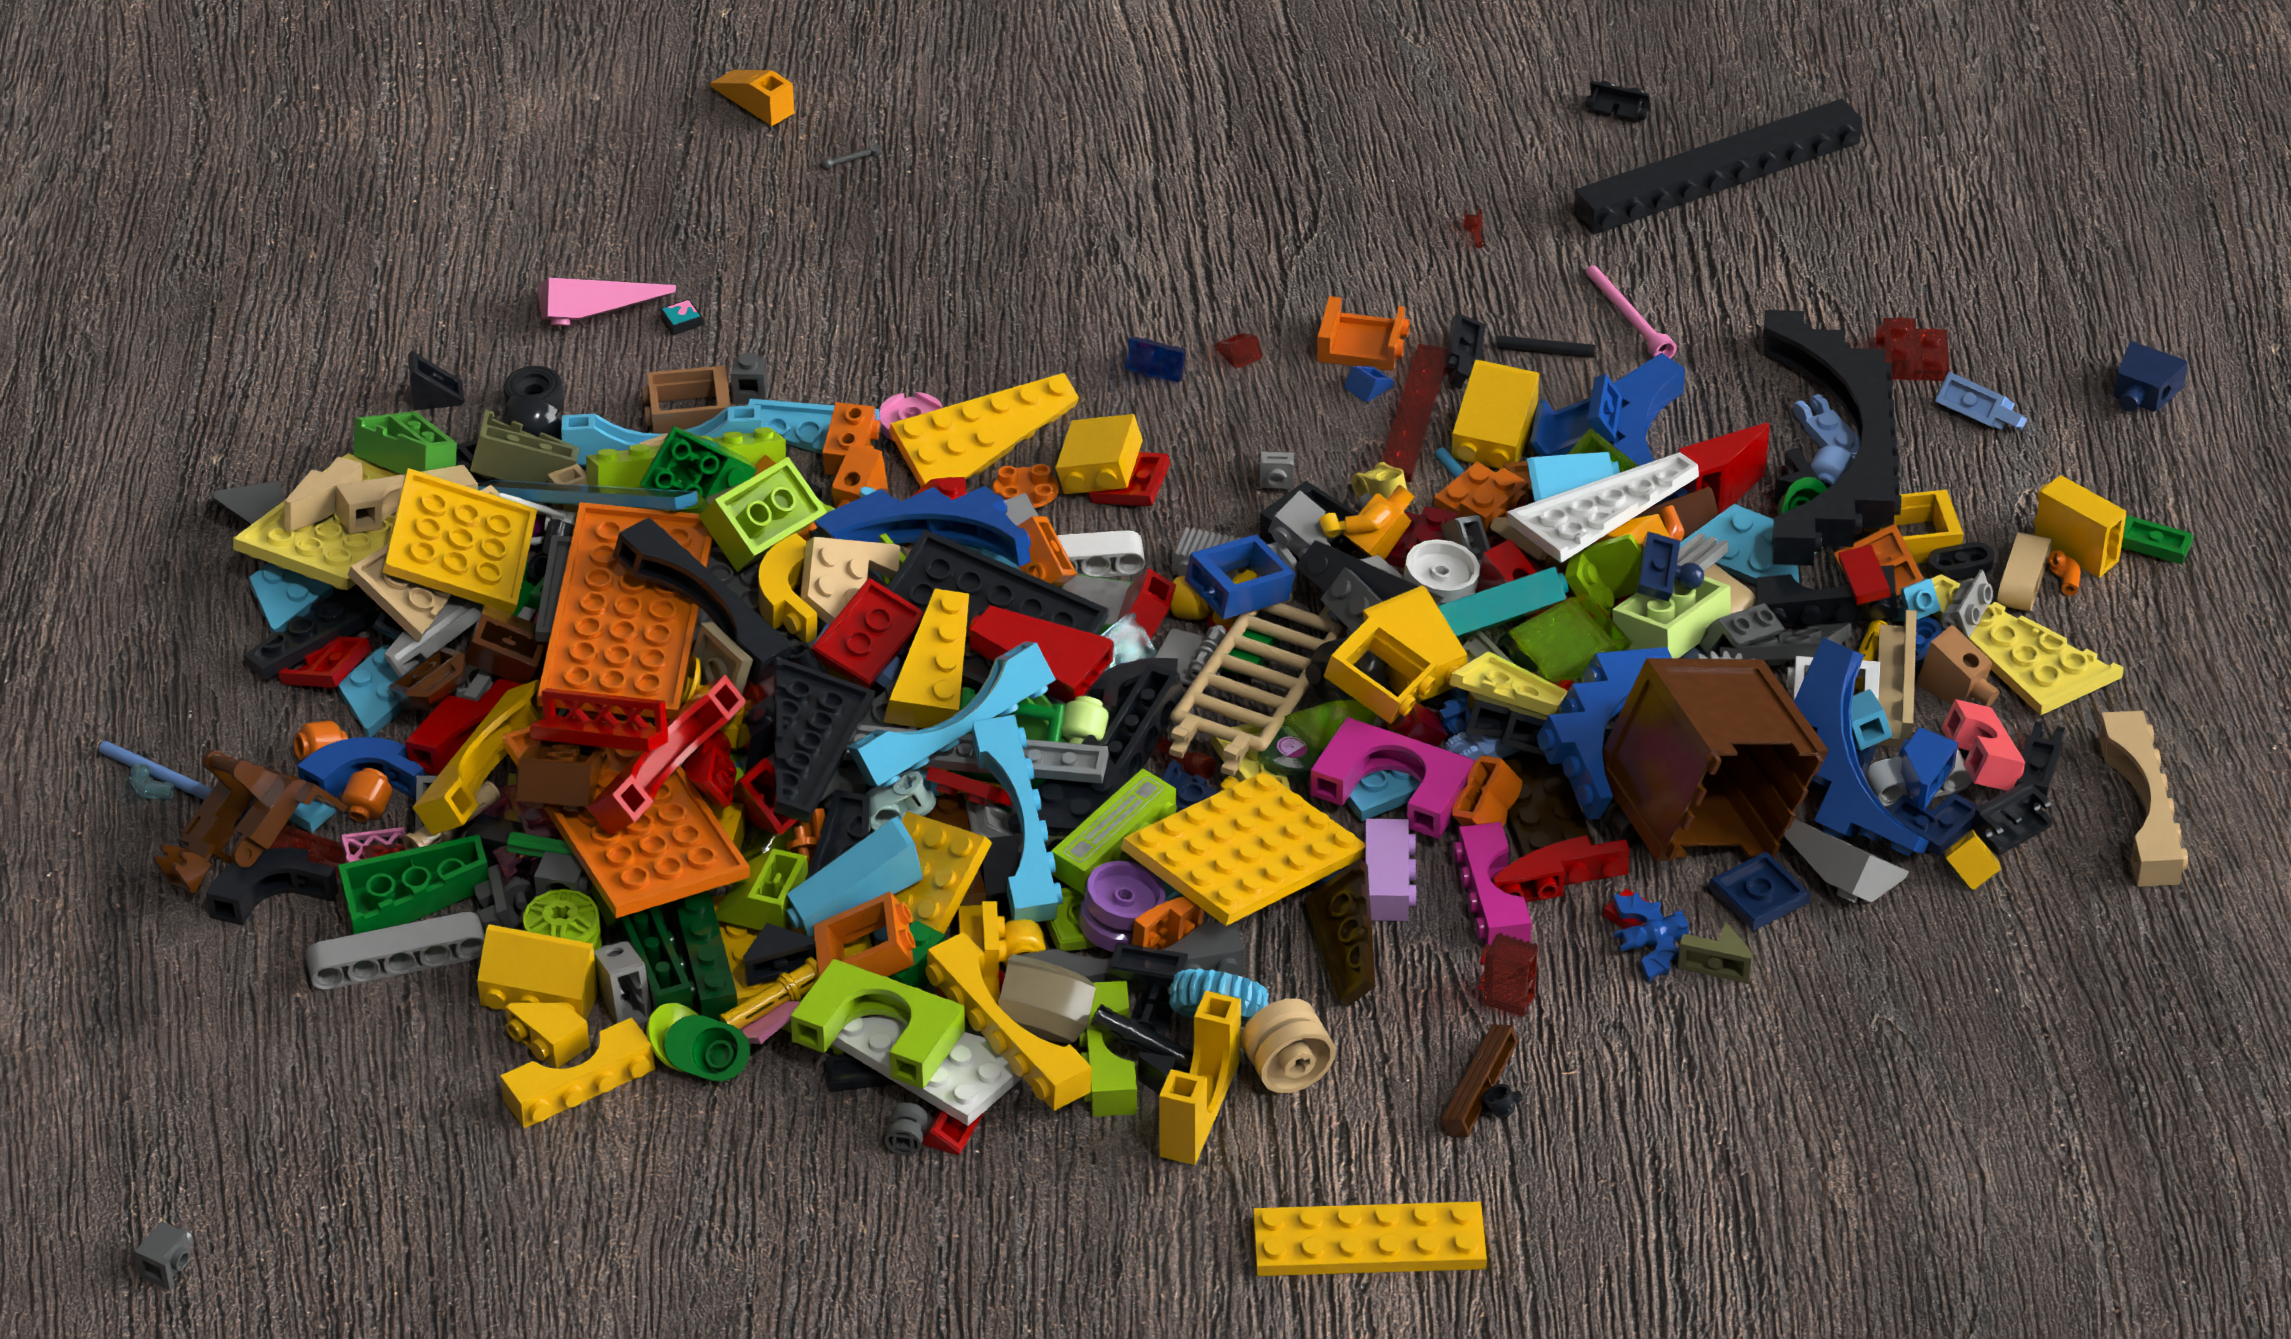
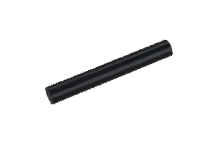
M1499 335L1498 348L1595 357L1596 345L1502 335Z

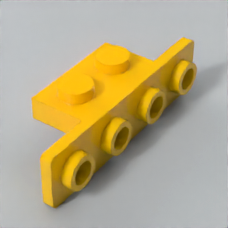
M982 901V905L959 906V934L965 932L985 953L983 981L998 1005L1000 998L999 962H1006V940H999V938L1005 937V918L997 914V901Z

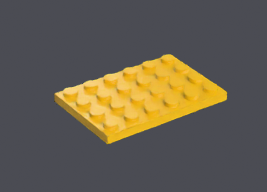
M1263 771L1124 837L1121 850L1219 922L1228 926L1352 864L1359 858H1364L1366 844L1352 832L1330 819L1327 814L1320 812L1300 795L1278 782L1275 777Z

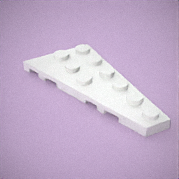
M867 1015L851 1021L842 1029L832 1043L834 1046L967 1126L1023 1078L1018 1077L1013 1072L1010 1063L1001 1054L994 1052L985 1037L964 1032L924 1089L890 1077L889 1051L907 1026L898 1019L886 1015Z

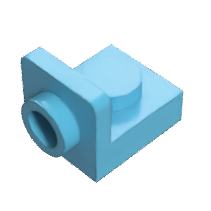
M1924 579L1901 588L1902 597L1899 599L1900 604H1898V618H1892V621H1905L1906 610L1917 611L1916 620L1941 610L1932 579Z

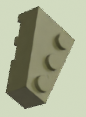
M485 409L470 472L477 473V475L485 479L498 478L505 481L548 483L547 474L576 464L579 447L543 432L540 433L539 437L522 431L523 424L512 421L510 426L493 419L495 413Z

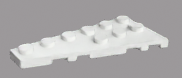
M1679 452L1507 511L1508 524L1562 563L1699 477L1698 464Z

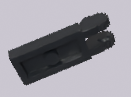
M2036 721L2032 734L2027 737L2021 755L2026 762L2024 772L2021 778L2016 781L2014 787L2029 779L2034 783L2033 786L2047 797L2062 752L2065 727L2057 726L2052 740L2042 738L2044 723Z

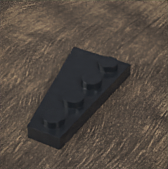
M1315 540L1295 566L1296 569L1325 592L1344 567L1353 571L1382 601L1419 587L1412 582L1401 579L1319 540ZM1428 591L1438 606L1444 597Z

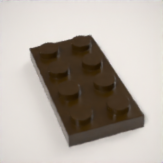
M1543 755L1503 760L1522 780L1521 792L1516 802L1507 810V820L1522 857L1545 846L1586 835L1590 844L1595 845L1570 781L1564 774L1562 763L1549 764L1546 756Z

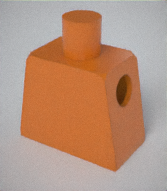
M854 443L850 444L831 488L835 509L859 499L862 487H871L876 491L882 488L887 493L889 492L882 451Z

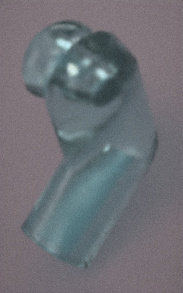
M135 764L131 767L129 783L140 796L154 799H173L175 790L173 782L154 781L149 776V766L145 764Z

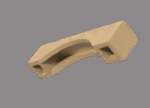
M2143 710L2102 712L2098 739L2104 762L2120 772L2132 784L2146 810L2147 819L2134 837L2131 864L2137 887L2180 885L2182 870H2187L2188 853L2186 848H2181L2180 846L2181 828L2180 824L2174 823L2173 799L2167 798L2166 795L2168 788L2167 777L2165 773H2160L2161 757L2159 749H2154L2153 726L2152 724L2147 725Z

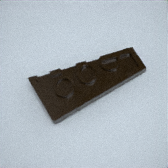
M1360 858L1304 898L1338 1000L1346 1007L1376 987L1368 865Z

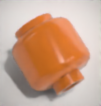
M326 720L305 723L300 728L299 733H296L294 736L295 755L298 760L303 761L318 749L328 744L348 739L345 731H341L338 724L334 721Z
M364 768L362 771L354 772L349 777L341 796V802L348 806L346 810L351 819L361 823H366L368 820H377L386 811L392 796V786L384 773L376 769Z

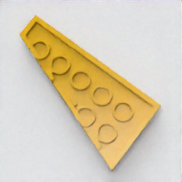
M1061 373L892 422L889 427V433L920 487L935 478L965 477L966 480L974 474L978 475L1011 452L1014 446L1023 439L1026 441L1031 438L1040 427L1052 423L1075 407L1079 397L1065 373Z

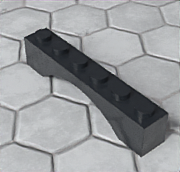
M650 517L619 533L613 558L635 578L654 582L672 589L703 609L716 625L753 659L747 679L754 685L774 675L776 657L788 660L792 644Z

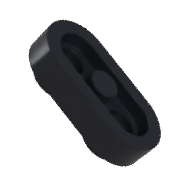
M1970 542L1938 548L1929 554L1927 570L1932 577L1942 574L1952 580L1975 576L1980 570H1983L1985 574L1993 567L1994 551L1989 545L1981 542Z

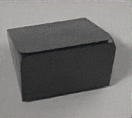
M1139 1051L1138 1081L1160 1095L1170 1070H1176V1057Z

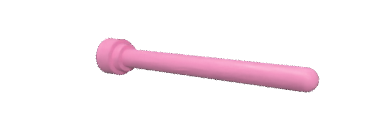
M1589 266L1586 270L1587 276L1648 342L1649 354L1654 358L1663 353L1671 359L1677 350L1675 342L1668 335L1657 333L1596 266Z

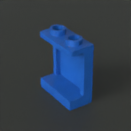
M1606 373L1594 378L1590 398L1554 411L1545 399L1538 401L1532 437L1530 438L1531 447L1537 455L1578 454L1616 439L1623 396Z

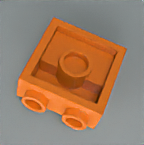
M1476 462L1434 496V507L1456 512L1457 518L1479 514L1487 536L1492 532L1490 526L1494 517L1507 518V511L1527 504L1529 500V482L1504 467L1494 472L1481 463Z

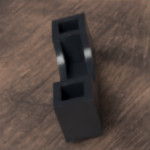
M1894 565L1881 566L1890 588L1891 597L1857 605L1848 582L1833 589L1817 590L1799 584L1791 574L1757 577L1758 605L1765 603L1784 628L1898 618Z

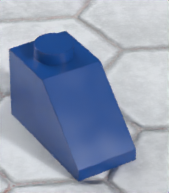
M1921 727L1918 728L1911 739L1906 738L1904 740L1899 757L1903 758L1901 774L1917 808L1925 810L1955 768L1958 742Z

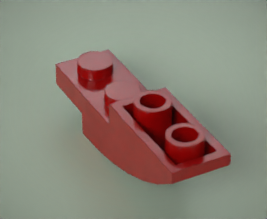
M717 730L683 761L686 776L713 804L727 808L732 804L737 770L730 758V740L724 732Z
M1587 835L1567 839L1535 850L1514 861L1493 877V884L1507 894L1524 897L1525 902L1563 896L1564 885L1627 875L1630 849L1626 839L1595 845L1590 844Z

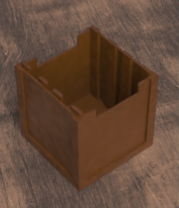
M1646 658L1602 750L1605 776L1614 799L1656 861H1669L1674 858L1687 857L1686 852L1681 846H1740L1747 857H1755L1767 851L1775 858L1781 846L1779 843L1786 829L1791 827L1796 817L1794 813L1798 805H1802L1808 793L1807 787L1813 776L1817 775L1829 750L1763 659Z

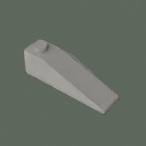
M1794 819L1791 827L1786 829L1784 833L1785 838L1824 881L1838 887L1836 895L1856 903L1858 897L1873 902L1903 881L1909 871L1827 833H1823V831L1797 819Z

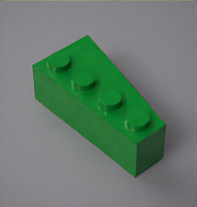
M480 834L338 865L342 894L353 935L411 923L475 895L474 886L489 880L487 860Z

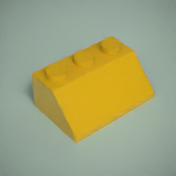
M489 924L485 933L477 979L480 1006L506 1010L505 1006L510 1003L563 1002L583 1019L587 1020L598 996L593 944Z

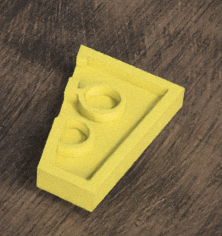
M1489 651L1453 672L1449 684L1547 716L1562 714L1560 704L1568 692Z

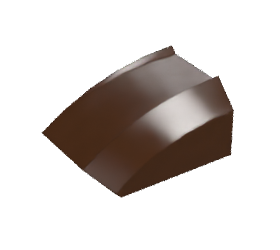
M442 647L417 667L388 686V688L403 709L427 713L432 706L457 688H462L466 668L465 656L462 652Z

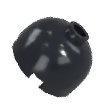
M516 395L510 397L503 410L501 422L511 426L512 421L523 424L522 431L539 437L540 433L543 432L562 440V422L556 417L558 410L555 407L529 395H524L522 400L516 399Z

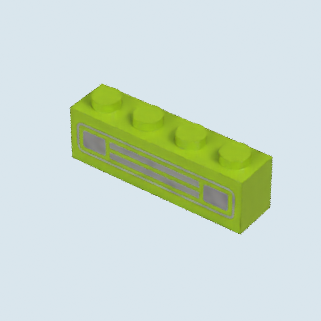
M1142 768L1052 850L1056 872L1052 873V875L1085 895L1088 878L1095 868L1107 862L1128 860L1130 855L1121 850L1124 837L1176 813V788Z

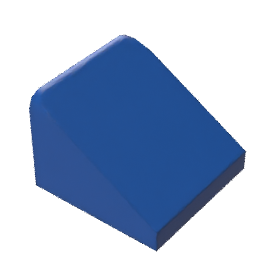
M1373 366L1352 367L1344 387L1361 400L1368 402L1392 388L1395 382Z

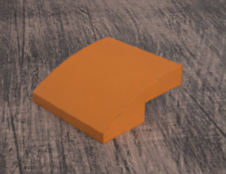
M1896 523L1855 542L1854 547H1845L1834 553L1841 567L1839 552L1872 545L1880 566L1894 565L1897 596L1901 595V588L1924 580Z
M1185 896L1157 905L1134 919L1132 945L1161 950L1188 936L1199 925H1202L1204 910Z

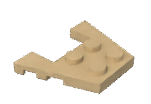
M813 537L806 542L800 598L817 612V616L827 624H831L866 582L868 568L889 578L897 573L899 570L901 546Z

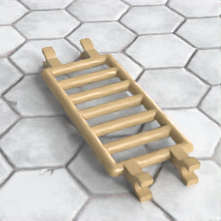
M1292 591L1288 601L1240 614L1171 712L1170 719L1174 723L1179 724V726H1176L1171 732V738L1175 740L1169 749V754L1182 758L1197 731L1232 742L1223 750V756L1226 757V760L1221 766V772L1234 776L1241 764V760L1249 749L1263 752L1268 748L1311 684L1308 682L1305 674L1311 659L1242 636L1246 629H1250L1315 652L1321 644L1342 638L1346 630L1345 625L1338 624L1328 616L1327 613L1330 609L1326 605L1319 615L1287 605L1286 603H1290L1293 599L1294 592ZM1259 610L1327 632L1328 634L1322 640L1255 616ZM1233 648H1237L1299 669L1302 673L1298 678L1231 656L1229 653ZM1220 667L1288 689L1289 692L1284 698L1215 673ZM1206 686L1274 708L1276 711L1270 717L1208 696L1202 692ZM1195 705L1262 728L1263 730L1257 737L1188 712Z

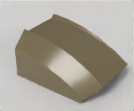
M1011 954L1008 959L998 1006L1014 1022L1033 1035L1044 1040L1071 1044L1076 1041L1088 1025L1096 987L1088 978L1069 969L1030 957Z

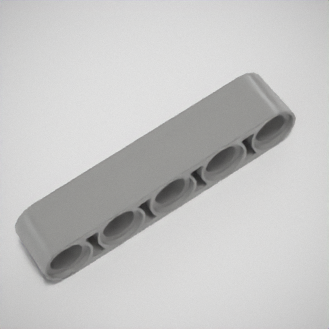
M462 912L320 941L307 949L305 957L313 986L318 989L329 990L477 959L482 956L485 934L477 914Z

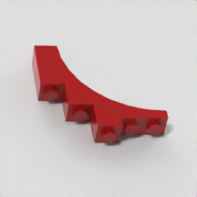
M543 670L535 677L533 681L539 680L541 682ZM498 679L479 701L447 695L405 741L408 760L417 762L424 768V773L439 775L506 691L524 684ZM561 708L555 709L556 715L558 714Z

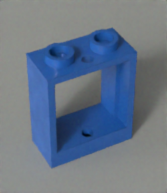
M1257 534L1190 553L1185 581L1222 619L1288 601L1295 578V572ZM1249 565L1260 577L1235 584L1224 572Z

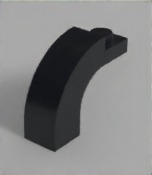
M1145 658L1127 661L1110 667L1101 674L1091 687L1090 697L1100 700L1103 703L1102 707L1108 712L1109 718L1106 731L1148 663L1178 672V658Z
M291 847L263 850L255 863L250 867L244 868L233 862L215 878L206 892L210 918L243 926L253 909L261 901L283 893L301 894L333 902L338 894L335 867L309 861L307 849Z

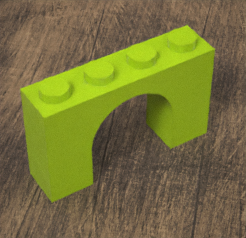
M837 959L831 961L790 1015L792 1042L822 1053L827 1051L848 1023L859 1017L886 1015L898 1019L907 1028L889 1051L890 1077L921 1089L925 1088L965 1032L964 1005Z

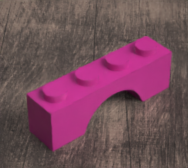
M1502 822L1459 827V842L1453 843L1454 858L1456 863H1462L1460 871L1463 888H1469L1470 891L1468 893V905L1470 913H1476L1477 915L1475 927L1478 939H1484L1487 953L1530 948L1532 922L1524 897L1507 894L1492 883L1493 877L1508 866L1509 846Z

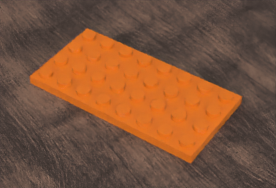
M580 502L537 695L538 706H543L541 691L546 688L662 700L666 704L667 719H671L679 711L682 704L700 607L672 589L654 582L635 578L613 558V553L621 531L650 517L708 569L714 538L698 517L700 514ZM554 699L555 708L568 709L561 700ZM585 703L581 707L583 711L597 712L590 703ZM614 706L610 711L614 714L626 715L619 706ZM644 709L640 716L654 717V710Z
M583 711L590 720H595L599 715L598 712ZM611 713L619 723H625L629 718L624 714ZM641 716L649 726L654 727L648 717ZM530 727L503 734V746L517 768H519V758L535 740L531 739ZM607 748L594 800L640 751ZM681 765L666 779L658 790L654 802L636 822L611 835H608L587 807H584L583 811H566L562 809V805L548 804V807L544 808L615 918L750 878L749 864L692 781L686 776Z

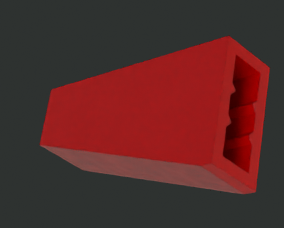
M991 605L982 615H976L968 628L970 633V649L992 662L1024 641L1037 643L1056 679L1046 685L1048 688L1046 693L1065 704L1075 701L1077 696H1084L1113 661L1114 641L1107 637Z

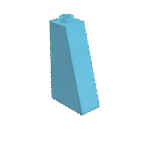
M896 816L787 894L791 908L786 910V913L795 929L801 927L806 936L813 937L815 936L814 924L891 891L892 894H895L923 879L915 842L899 817Z

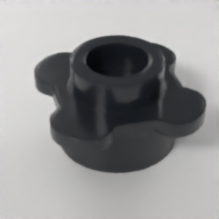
M1507 1084L1494 1085L1483 1095L1485 1106L1481 1114L1483 1116L1495 1115L1500 1119L1506 1118L1514 1112L1515 1104L1519 1103L1523 1096L1520 1091L1512 1092Z

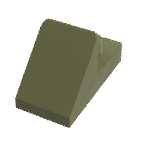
M1725 922L1719 941L1683 934L1680 942L1678 969L1749 984L1753 953L1731 926Z

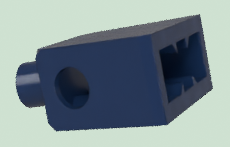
M2130 341L2117 372L2114 396L2116 399H2119L2120 406L2128 412H2133L2138 407L2152 412L2158 411L2185 386L2188 361Z

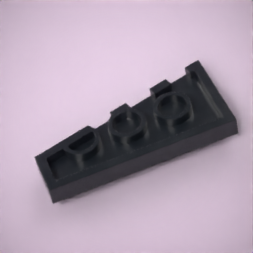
M333 587L334 594L327 599L320 597L312 603V611L304 617L295 616L288 622L287 630L283 633L274 632L245 654L247 666L265 680L277 676L278 672L283 668H289L298 662L305 661L304 656L323 648L337 637H347L357 631L364 630L368 625L374 623L379 614L378 609L351 589L347 591Z
M835 789L806 880L870 835V795Z

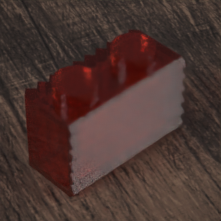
M1498 933L1491 945L1486 944L1484 946L1480 965L1485 966V970L1479 982V990L1484 991V1005L1525 1017L1535 998L1538 945L1536 943L1531 944L1529 941L1524 942L1523 939L1517 940L1516 937L1510 938L1509 935L1503 936L1502 933Z

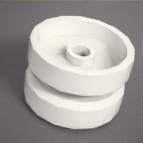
M1429 540L1413 546L1407 554L1403 579L1418 586L1424 585L1428 591L1444 597L1438 605L1440 606L1475 594L1480 565L1476 556L1462 545L1453 541Z

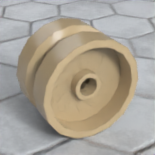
M1283 999L1270 1003L1254 1014L1246 1023L1241 1034V1046L1254 1065L1256 1072L1266 1088L1276 1093H1293L1309 1087L1323 1077L1335 1059L1336 1046L1322 1026L1311 1005L1301 999Z

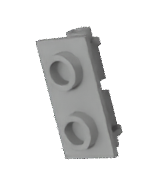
M1983 570L1978 572L1975 579L1969 578L1961 582L1953 598L1954 604H1950L1941 617L1944 629L1953 625L1957 629H1962L1964 635L1968 639L1970 638L1993 598L1992 586L1987 582Z

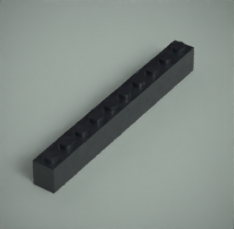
M1843 98L1577 188L1575 189L1574 215L1593 235L1859 144L1862 117Z

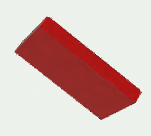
M868 578L811 647L812 653L817 659L855 683L870 689L917 631L925 612L873 579Z

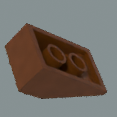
M535 739L519 758L517 801L526 802V806L531 808H546L548 804L562 805V809L566 811H583L584 807H588L594 800L607 748Z

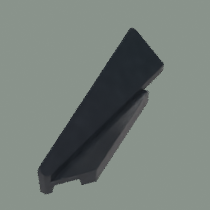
M1469 691L1464 731L1470 734L1500 737L1499 742L1502 745L1545 756L1543 750L1538 745L1536 736L1548 716ZM1604 732L1603 748L1610 735L1608 732Z

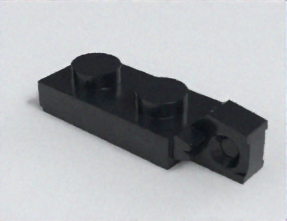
M1457 312L1451 320L1446 366L1452 368L1449 384L1462 389L1465 380L1471 375L1475 360H1481L1486 324Z

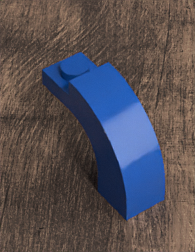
M356 737L328 744L313 752L297 765L299 779L316 784L335 798L344 791L349 777L354 772L362 771L364 768H372L384 773L392 788L415 800L417 776H425L423 767L415 761L408 760L406 745L377 737Z

